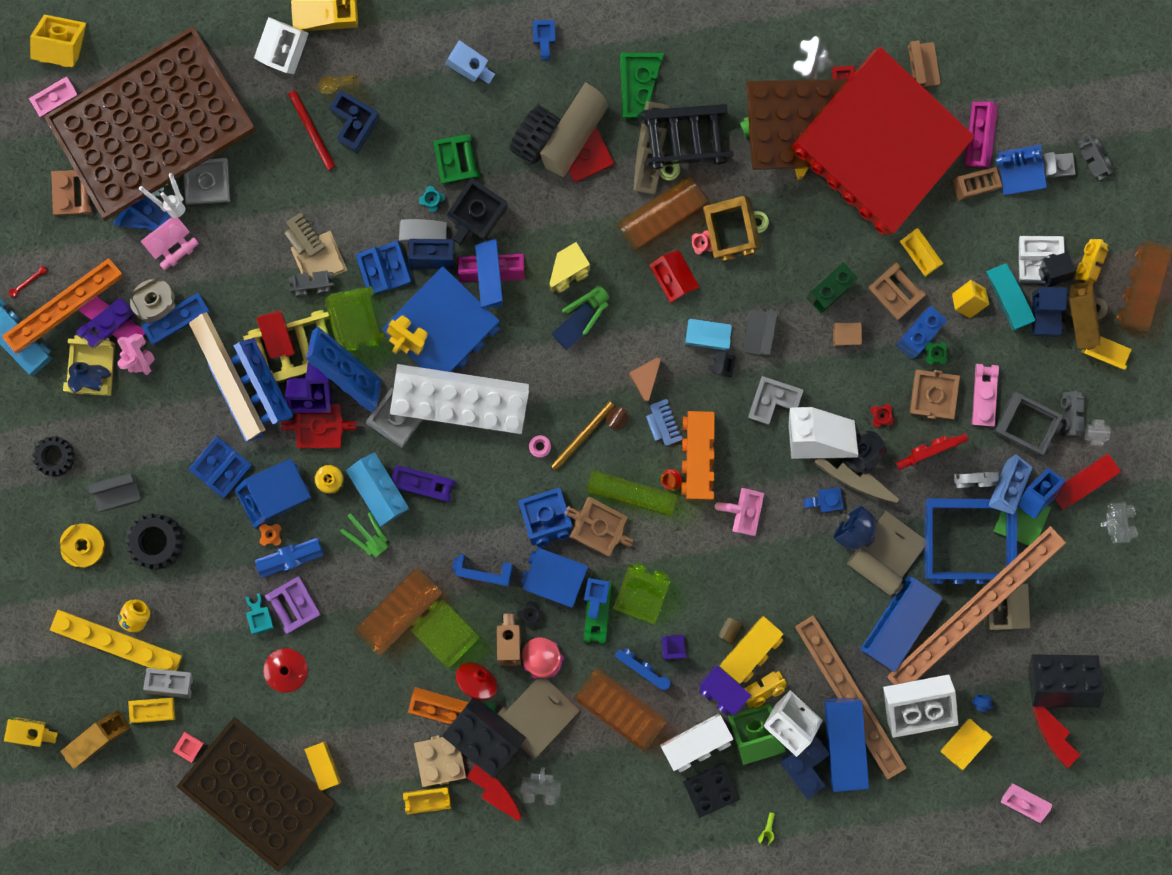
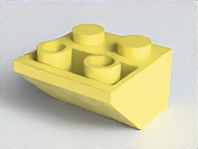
M577 242L557 253L550 280L552 293L555 291L561 293L570 287L569 284L576 279L579 282L588 276L590 264Z

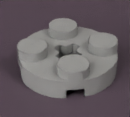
M999 472L954 474V483H956L957 488L974 487L976 483H978V487L996 486L997 481H999Z

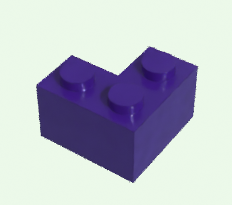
M309 362L307 364L306 378H287L285 400L291 413H331L333 401L332 380H329L324 373Z
M717 665L698 684L701 687L699 692L709 701L712 698L719 703L717 708L726 716L729 713L734 716L752 696Z

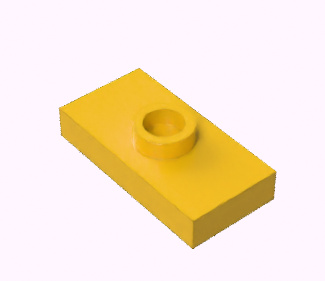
M918 228L900 241L925 277L943 264Z
M174 697L128 701L130 723L175 720Z

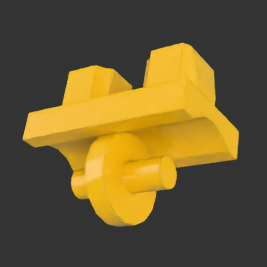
M404 315L400 316L396 321L392 319L386 331L391 336L389 342L395 345L392 352L397 354L402 350L407 354L411 350L419 355L424 347L428 333L422 328H418L412 334L407 330L411 322Z

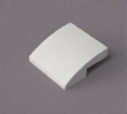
M1064 236L1019 237V283H1046L1039 276V268L1046 256L1065 253Z

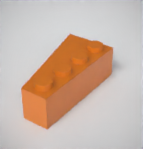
M688 411L687 417L683 416V430H687V438L682 439V452H686V460H682V474H686V482L681 484V496H685V501H712L714 499V491H712L714 482V412Z

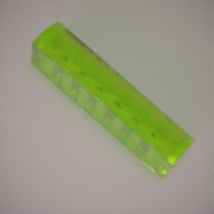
M594 470L591 472L586 489L588 494L669 518L672 515L677 499L675 494Z

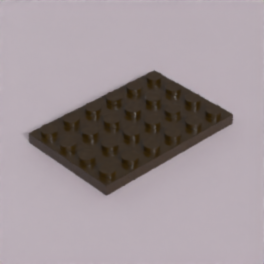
M233 717L176 786L277 872L284 867L336 804V801L319 789L317 785L236 717Z

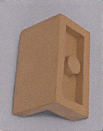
M919 40L911 41L908 45L913 78H916V81L922 87L940 85L934 43L920 44Z

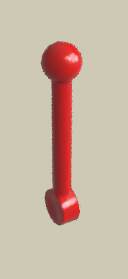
M41 266L38 272L16 289H10L9 296L16 297L20 290L38 276L46 274L47 268Z

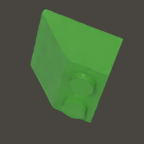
M770 703L736 713L734 716H728L743 765L786 752L784 745L764 727L766 720L772 712Z

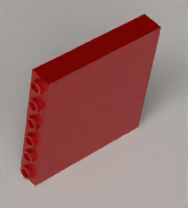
M879 47L872 51L791 147L800 159L806 160L811 165V169L816 174L822 175L827 180V184L832 189L838 190L848 204L854 205L864 219L870 220L879 233L887 236L896 232L975 136L882 47Z

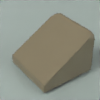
M728 617L718 635L719 638L733 644L742 624Z

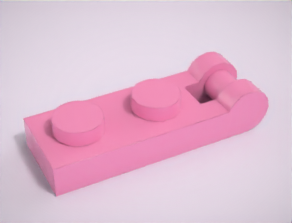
M976 364L972 425L995 426L999 365L985 367L983 364ZM982 376H990V382L982 381Z

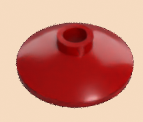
M283 648L274 651L264 664L265 680L271 688L278 692H293L300 688L307 678V663L304 657L293 649ZM283 666H286L289 669L287 675H283L281 673V668Z
M468 662L462 664L456 671L458 686L471 698L487 700L496 693V679L484 666Z

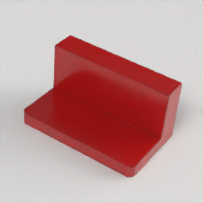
M679 250L665 254L649 265L670 303L699 288L696 279Z
M282 309L258 316L256 320L269 358L273 359L282 355L287 357L295 354V348Z

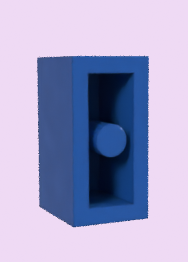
M1047 468L1026 489L1019 501L1018 507L1036 519L1057 497L1066 480Z

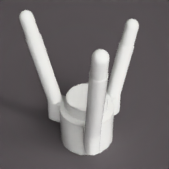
M172 173L169 174L175 196H167L164 192H161L160 195L164 199V203L142 186L139 187L141 192L156 203L163 212L167 211L172 218H178L185 212V206L182 203L184 198L179 192Z

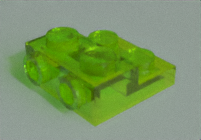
M635 563L634 566L629 564L613 609L655 624L671 579L667 578L668 575L661 571H655V573L646 571L647 568L642 564Z

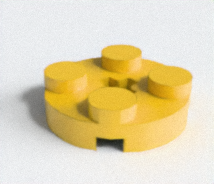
M90 524L72 525L64 531L60 538L61 555L72 566L84 568L92 566L104 554L106 543L103 535L96 527ZM79 540L82 542L87 541L86 546L88 548L86 550H78L79 545L77 543Z

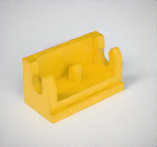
M449 786L403 793L406 806L405 812L407 814L451 809Z

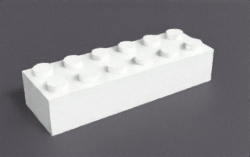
M397 364L390 414L522 434L529 384Z

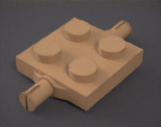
M591 497L587 498L580 512L570 506L567 507L565 515L575 519V526L570 534V538L607 557H610L613 548L618 543L628 548L631 547L632 544L630 543H633V539L623 535V527L628 518L627 516Z

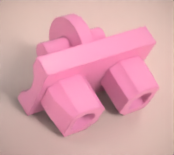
M134 334L129 338L120 337L117 340L122 349L120 353L121 359L118 361L119 368L128 369L129 372H143L145 375H148L151 372L149 366L154 362L155 358L150 351L144 350L141 352L140 348L146 344L144 337L141 334Z

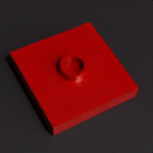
M597 127L569 169L574 183L614 165Z

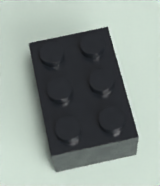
M1032 654L1028 667L1032 707L1100 708L1104 688L1099 655Z
M474 698L469 701L442 735L444 739L492 778H495L526 739L523 734L485 703Z

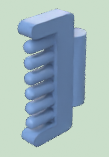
M665 399L650 406L652 414L647 415L646 418L655 441L662 439L664 445L668 446L681 441L682 436H677L680 434V431H675L678 429V426H673L676 424V421L673 420L672 411H666L670 409V406H664L668 404V400Z

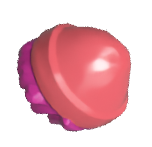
M542 637L529 640L522 651L525 671H529L532 674V678L535 679L538 677H554L560 670L564 660L557 647V643Z

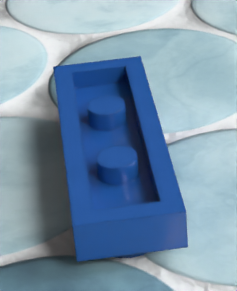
M196 293L176 305L174 310L165 317L153 323H145L141 327L154 346L190 325L189 323L202 313H210L200 294Z

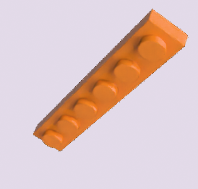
M108 258L3 334V340L16 355L120 280L123 277L122 273Z

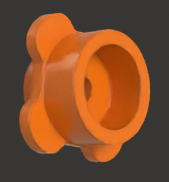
M262 524L260 526L261 538L259 542L261 545L274 544L278 546L281 543L280 531L282 528L279 524H274L273 526Z

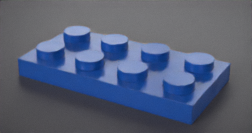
M320 327L314 329L306 357L309 363L324 373L329 380L335 382L345 393L352 396L370 412L377 408L382 379Z

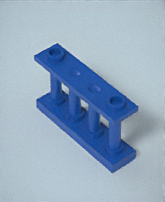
M255 338L235 344L234 348L237 355L232 357L231 361L234 367L242 362L247 372L246 375L240 378L242 384L245 386L252 382L257 394L252 396L250 400L253 406L262 402L267 412L260 417L263 426L270 421L274 425L292 418L293 415ZM208 363V366H209V368H210V370H211V372H212V374H213V376H214V378H215V380H216V382H217V384H218V386H219V388H220V390H221V392H222V394H223V396H224V398H225V400H226V402H227V404H228V407H229V409H230V411H231V413H232V415H233V417H234V419H235V421H236V423H237V425H238V427H239V429H240V431H241V433H242V435H243L245 441H246V442H249V441H252V440H255V439H258V438L264 436L263 433H261V434H259L258 436H256L255 438H253V439L247 441V439H246V437H245V435H244V433H243V431H242V429H241V427H240V425H239V423H238V421H237V419H236V417H235V415H234V413H233V411H232V409H231V407H230V405H229V403H228V401H227V399H226V397H225V395H224V393H223V391H222V389H221V387H220V385H219V383H218V381H217V379H216V377H215V375H214V373H213V371H212V369H211V367H210V365H209V363Z

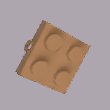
M915 370L909 414L927 416V418L954 420L960 376L944 374L940 370H933V372Z

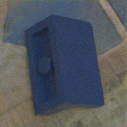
M409 239L410 269H440L442 266L445 269H454V240Z

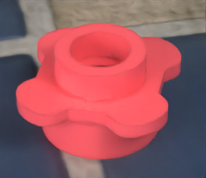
M705 230L702 234H693L692 246L696 254L700 255L704 251H713L708 230Z

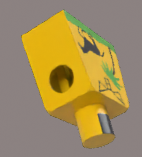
M11 716L7 722L4 741L41 747L42 741L56 743L58 730L45 728V722ZM30 729L37 730L38 736H30L28 731Z

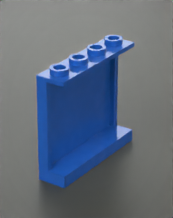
M443 266L392 318L396 321L400 316L404 315L411 322L407 329L414 334L418 328H422L428 333L421 353L417 355L409 350L407 355L421 368L453 372L457 367L462 369L469 361L467 357L473 351L477 353L485 345L482 341L488 335L492 338L500 329L498 327L500 321L487 308H481V302ZM392 319L381 329L390 338L391 336L386 331Z

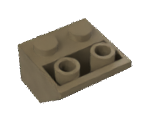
M1022 584L985 618V630L1030 628L1028 584Z

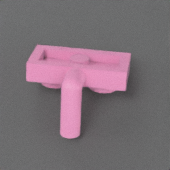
M741 488L738 505L717 502L715 509L736 514L733 532L756 536L764 493Z

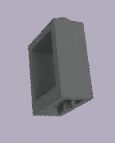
M1014 392L1011 394L992 433L1038 456H1042L1044 453L1048 454L1052 448L1053 442L1051 439L1054 433H1059L1063 422H1061L1063 415ZM1019 404L1051 419L1038 447L1006 432Z

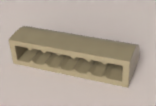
M586 82L540 152L545 169L562 177L566 175L608 109L605 97Z

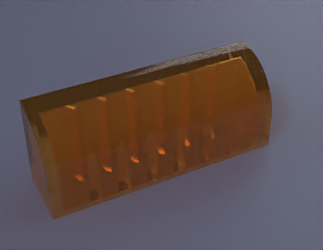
M687 176L615 223L633 252H636L706 206L708 201L695 182Z
M416 567L355 628V632L381 656L443 592Z
M597 667L573 697L575 701L643 752L647 750L667 722L662 716Z

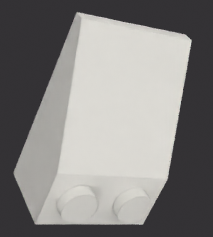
M813 407L790 408L789 437L791 459L858 457L854 420Z

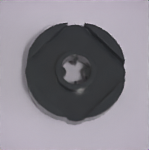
M865 431L867 434L863 435L856 434L858 457L843 458L845 465L853 472L870 473L873 467L886 455L887 448L884 441L874 431Z

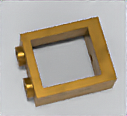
M741 196L703 207L714 258L722 259V262L734 260L735 255L750 256L756 254L755 250L762 249L750 197ZM742 209L749 243L722 250L715 216Z

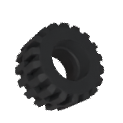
M541 105L534 107L515 132L509 151L530 165H534L542 158L540 152L557 128L561 118Z
M151 513L139 517L138 521H134L131 524L132 528L127 531V534H129L128 538H125V543H128L126 550L131 554L130 558L136 561V564L148 569H165L169 565L176 563L175 560L181 557V551L185 548V545H183L185 536L182 535L183 530L177 525L178 523L165 515ZM154 528L161 529L167 537L165 549L157 555L148 553L144 547L146 533Z

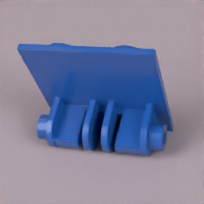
M1041 145L998 152L996 163L997 166H1000L1003 195L1047 188Z

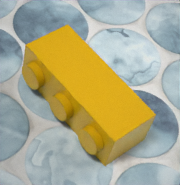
M762 616L719 667L737 683L740 684L742 681L747 683L754 675L752 672L757 664L762 666L768 659L767 652L771 648L775 650L782 643L783 639L781 636L783 633Z

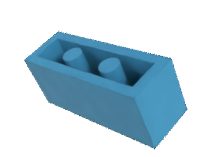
M375 452L360 459L346 470L380 527L396 519L409 509Z

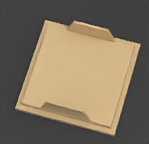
M331 231L318 236L317 240H321V243L325 245V249L313 257H309L306 252L299 255L295 248L291 247L301 274L308 273L309 281H313L312 272L328 270V272H333V276L347 271Z

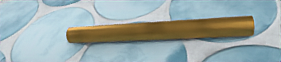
M608 401L550 465L556 472L606 418L608 412L615 408L614 404Z

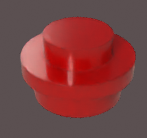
M676 469L664 471L661 476L662 486L670 491L679 489L682 484L681 474Z

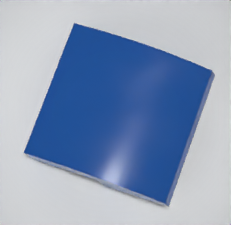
M398 240L379 248L374 247L356 254L368 296L413 283L402 244Z
M216 435L188 470L224 499L252 464Z

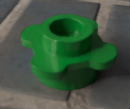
M928 343L926 345V362L928 364L940 363L943 365L947 362V345L945 343L935 345Z

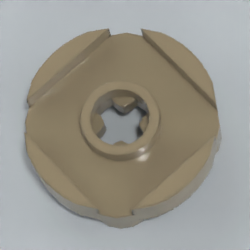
M149 279L142 282L133 291L135 293L133 300L130 299L131 309L138 318L146 323H153L165 317L175 308L174 292L165 281ZM154 297L156 299L155 302L148 304L151 302L150 298Z

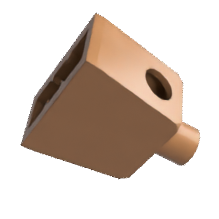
M502 614V626H497V661L499 667L521 666L520 627L515 625V614ZM512 635L511 640H505V637Z

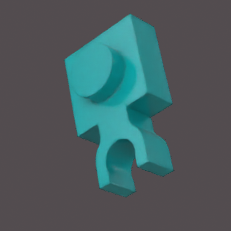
M260 593L256 594L258 601L255 604L250 602L249 597H245L248 606L252 609L251 612L246 613L252 635L274 629L268 607L261 608L262 598Z

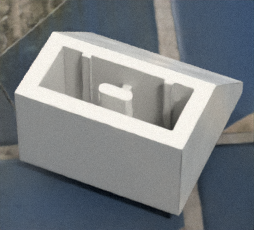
M268 17L254 59L282 72L294 74L309 33Z

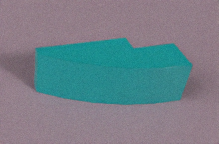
M1005 263L986 271L1011 330L1014 331L1035 322L1025 296L1008 265Z

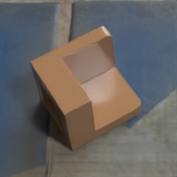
M835 323L833 325V347L862 344L861 323Z

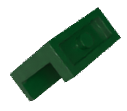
M843 262L817 285L806 299L822 314L854 285L853 283L858 277Z

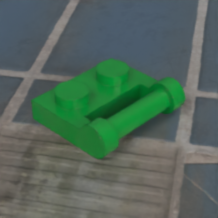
M472 134L433 141L442 185L470 180L471 178H480L479 170L476 169L471 144L473 142ZM458 144H463L468 172H461L456 146Z

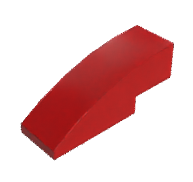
M1105 454L1065 481L1054 500L1061 510H1064L1116 476L1121 470L1111 456Z
M1032 707L1039 731L1047 746L1061 764L1069 768L1080 756L1065 740L1070 732L1044 707Z
M475 764L467 778L485 789L481 798L519 822L521 818L520 811L506 787L496 776L492 778Z

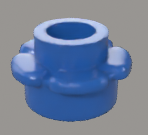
M976 694L972 704L975 705L976 710L988 712V709L993 708V698L987 695Z

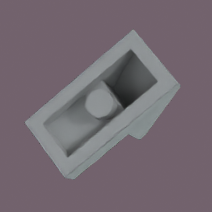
M1054 152L1043 154L1046 178L1075 175L1073 153L1055 155Z

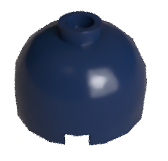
M859 506L848 514L850 518L845 523L842 521L833 535V538L841 546L850 550H858L864 546L869 547L876 538L874 536L876 532L874 516L863 506Z

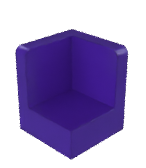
M684 635L661 636L663 659L686 657Z

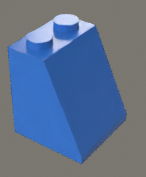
M291 458L246 478L235 489L254 529L307 502L311 498L310 488L301 479L300 469L296 463H293Z

